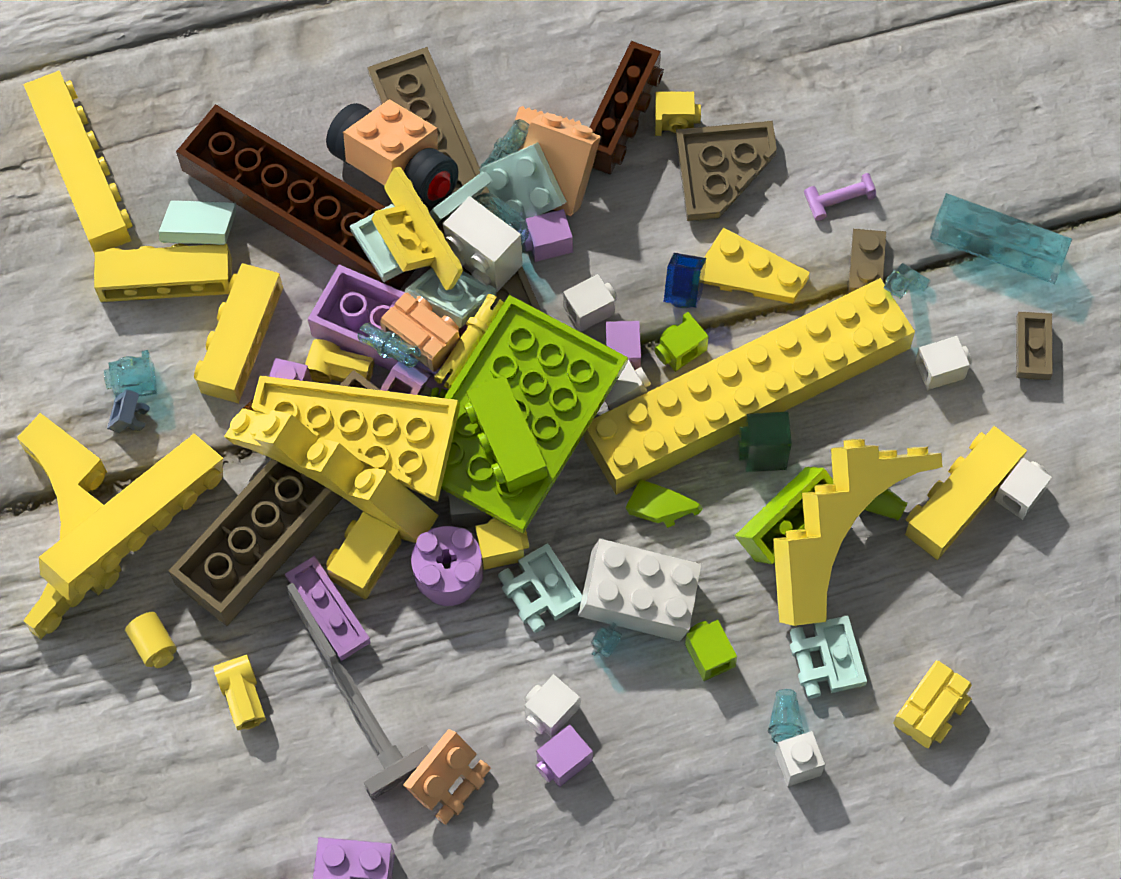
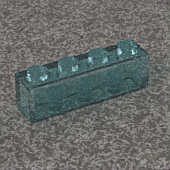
M946 193L930 236L932 240L1055 284L1072 242V238Z

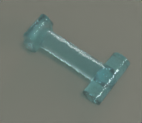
M902 263L897 271L894 270L887 277L884 289L901 299L908 292L909 286L914 285L920 290L925 291L931 280Z

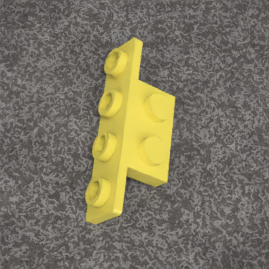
M401 167L393 168L384 189L395 207L375 211L371 220L403 272L431 265L445 290H451L463 272L460 260L451 250L444 234L439 230L429 214L428 208L423 204L413 188L411 180L407 178Z

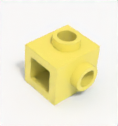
M495 518L491 519L487 524L475 526L484 570L518 563V560L524 557V549L529 548L526 530L524 533H521Z

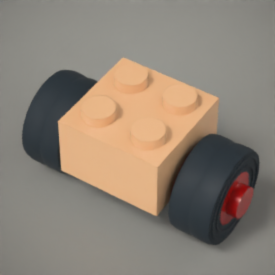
M387 100L373 111L362 104H350L344 107L330 124L326 145L333 156L341 159L348 165L354 166L384 186L393 168L401 167L407 178L411 180L413 188L429 212L452 194L458 180V166L452 158L438 151L437 127L392 100Z

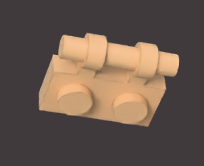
M448 729L403 786L424 807L433 810L437 803L440 802L443 806L435 817L446 825L453 815L458 816L464 809L463 803L474 789L478 791L485 783L483 778L490 771L491 767L484 761L479 760L475 767L471 769L468 765L477 755L476 752L457 732ZM460 776L463 782L451 795L448 790Z

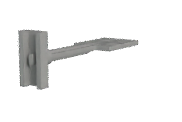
M292 582L287 585L292 605L379 752L377 757L384 770L364 782L365 789L371 799L374 800L406 781L429 754L430 749L425 745L403 758L397 746L391 745L350 674L337 661L335 652Z

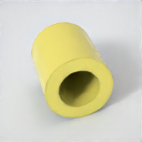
M155 612L144 613L133 619L126 626L125 632L145 666L162 668L174 659L173 654L176 652L177 647Z

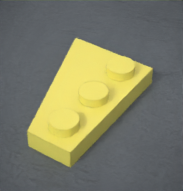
M723 228L692 275L690 284L718 286L720 290L732 292V289L752 293L755 297L793 304L808 281L810 272Z

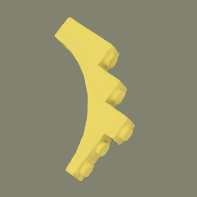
M242 408L239 414L232 419L230 428L224 436L232 444L270 457L315 480L368 515L399 530L400 538L416 543L419 535L428 532L439 516L388 471L366 466L339 442L317 437L292 414L271 410L268 415Z
M39 413L20 433L17 439L24 451L43 468L51 481L58 501L61 540L103 506L100 501L88 492L97 489L101 485L107 471L99 457L43 414ZM120 565L112 572H105L96 579L91 590L99 596L104 589L111 588L119 578V573L122 570ZM47 583L40 599L23 621L34 635L42 639L46 634H50L58 628L62 621V616L70 607H76L83 600L86 593L78 594L71 601H68L53 586Z
M865 439L843 440L844 447L831 448L833 484L815 485V492L802 493L805 530L786 531V537L773 538L780 623L797 626L826 622L827 591L832 566L841 543L856 518L878 495L895 483L919 472L942 468V453H928V447L907 448V454L897 455V450L879 451L878 446L865 445Z

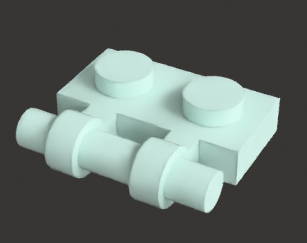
M548 543L518 560V565L523 571L522 574L514 577L509 568L504 569L498 574L500 581L504 585L502 587L503 592L507 598L513 599L520 610L518 613L524 624H529L534 633L541 631L546 626L539 616L546 610L549 611L554 621L580 607L582 594ZM529 585H532L540 597L532 603L523 591Z
M848 615L829 619L826 622L814 623L815 637L806 638L803 627H797L789 631L792 639L790 649L792 656L797 657L800 668L798 678L800 685L805 687L807 698H816L821 695L818 684L820 681L828 680L831 693L866 686L867 679ZM819 650L824 666L814 668L810 653Z

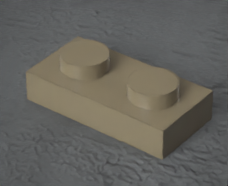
M853 228L848 293L879 278L883 281L886 231Z
M1018 312L1016 316V378L1051 380L1053 375L1052 313Z

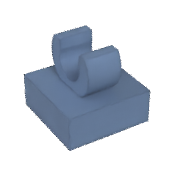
M126 389L115 398L107 429L121 433L127 427L134 431L142 430L146 423L138 421L135 417V412L145 415L149 412L150 407L145 403H137L139 393Z

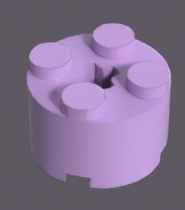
M441 526L419 535L411 556L412 570L418 590L432 602L442 606L458 605L471 598V595L479 588L483 580L481 550L472 534L463 528ZM444 564H451V568L444 569Z

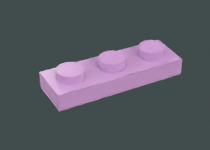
M315 556L285 573L286 579L290 584L293 582L327 641L341 661L371 643L369 636Z

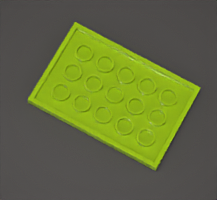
M509 295L444 397L445 399L458 400L460 409L441 489L515 530L524 533L627 365L628 357ZM502 375L506 376L547 465L548 471L547 478L512 493H509L505 483L498 484L491 465L496 464L492 453L490 452L485 455L477 437L482 431L477 422L474 424L470 423L464 409V405L469 403L466 394L467 390Z

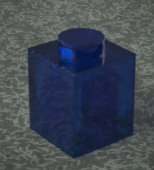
M673 253L667 266L663 302L672 303L678 308H696L703 291L707 258Z

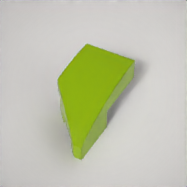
M641 479L625 507L629 515L656 523L664 522L667 528L675 525V520L690 513H693L695 516L701 513L703 509L699 503L686 496Z

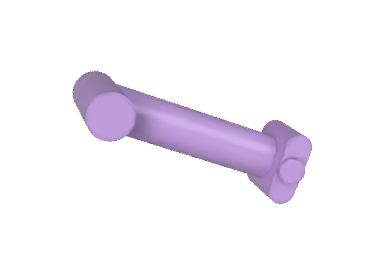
M865 173L862 175L860 183L819 195L816 187L812 186L805 189L804 194L815 221H820L827 217L825 207L865 194L868 200H872L876 197V189L870 174Z

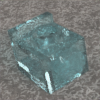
M148 350L141 351L142 357L139 358L126 356L118 359V361L108 362L109 369H104V380L106 388L112 389L115 397L119 396L126 389L139 393V397L157 394L154 363Z

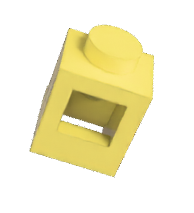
M655 92V136H662V131L676 133V129L694 128V124L701 123V104H695L694 92Z

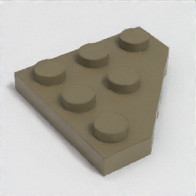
M773 121L676 129V142L687 221L720 218L776 156L777 147Z

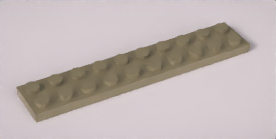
M428 47L367 67L369 77L381 105L390 99L437 127L438 151L452 158L458 166V180L452 194L480 174V167ZM486 187L474 200L502 220L496 204ZM442 222V223H441L440 225H438L437 227H438L439 230H441L442 233L444 234V230H443V223H444V222ZM522 266L496 292L497 298L490 307L493 310L500 299L505 302L507 297L511 295L541 311ZM462 267L464 272L472 276L469 271Z

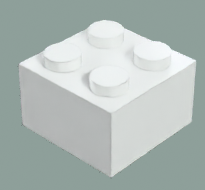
M469 196L443 223L445 240L455 256L460 260L461 266L484 285H491L496 288L497 292L523 265L521 234Z

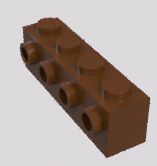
M634 41L630 42L589 127L593 130L592 133L601 136L592 168L611 175L615 165L622 164L627 152L625 144L628 138L633 139L639 127V120L637 119L641 112L646 113L652 98L650 94L653 86L658 87L662 80L664 69L660 68L661 51Z

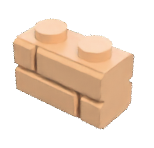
M404 293L395 303L394 307H391L381 317L382 333L430 370L436 372L460 340L459 327L448 316L444 315L440 318L432 312V306L423 297L418 296L415 299L409 293Z

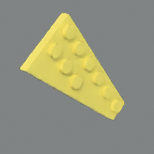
M259 376L251 406L254 411L268 415L271 410L292 414L317 437L339 442L366 466L386 470L404 486L438 502L460 409L458 400Z

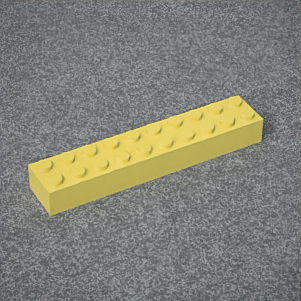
M881 278L594 418L584 434V441L615 495L637 485L640 479L644 481L909 350L915 330Z

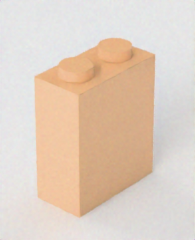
M544 113L530 122L524 148L537 142L539 143L567 201L562 206L552 210L564 209L565 215L572 216L581 208L601 136L592 133L593 130L587 126L580 124L572 126L562 122V118L557 115Z

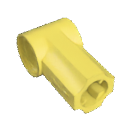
M315 339L310 347L305 365H308L311 380L316 382L329 383L331 379L343 382L353 370L370 382L373 375L374 358L343 351L339 346L330 341Z
M246 654L213 666L221 692L227 698L229 710L237 730H248L266 721L255 687L257 681L248 655Z

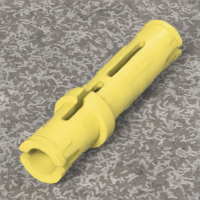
M488 294L475 317L469 318L466 323V331L438 373L434 376L437 383L441 384L449 373L450 377L443 387L450 389L504 304L501 299L494 309L491 310L490 307L497 297Z

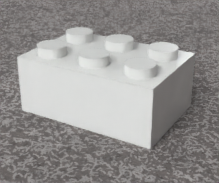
M599 538L591 551L578 616L680 642L690 629L701 564Z

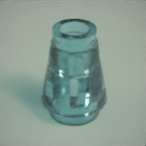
M781 689L775 694L768 733L771 735V740L776 744L804 733L797 693L791 689Z

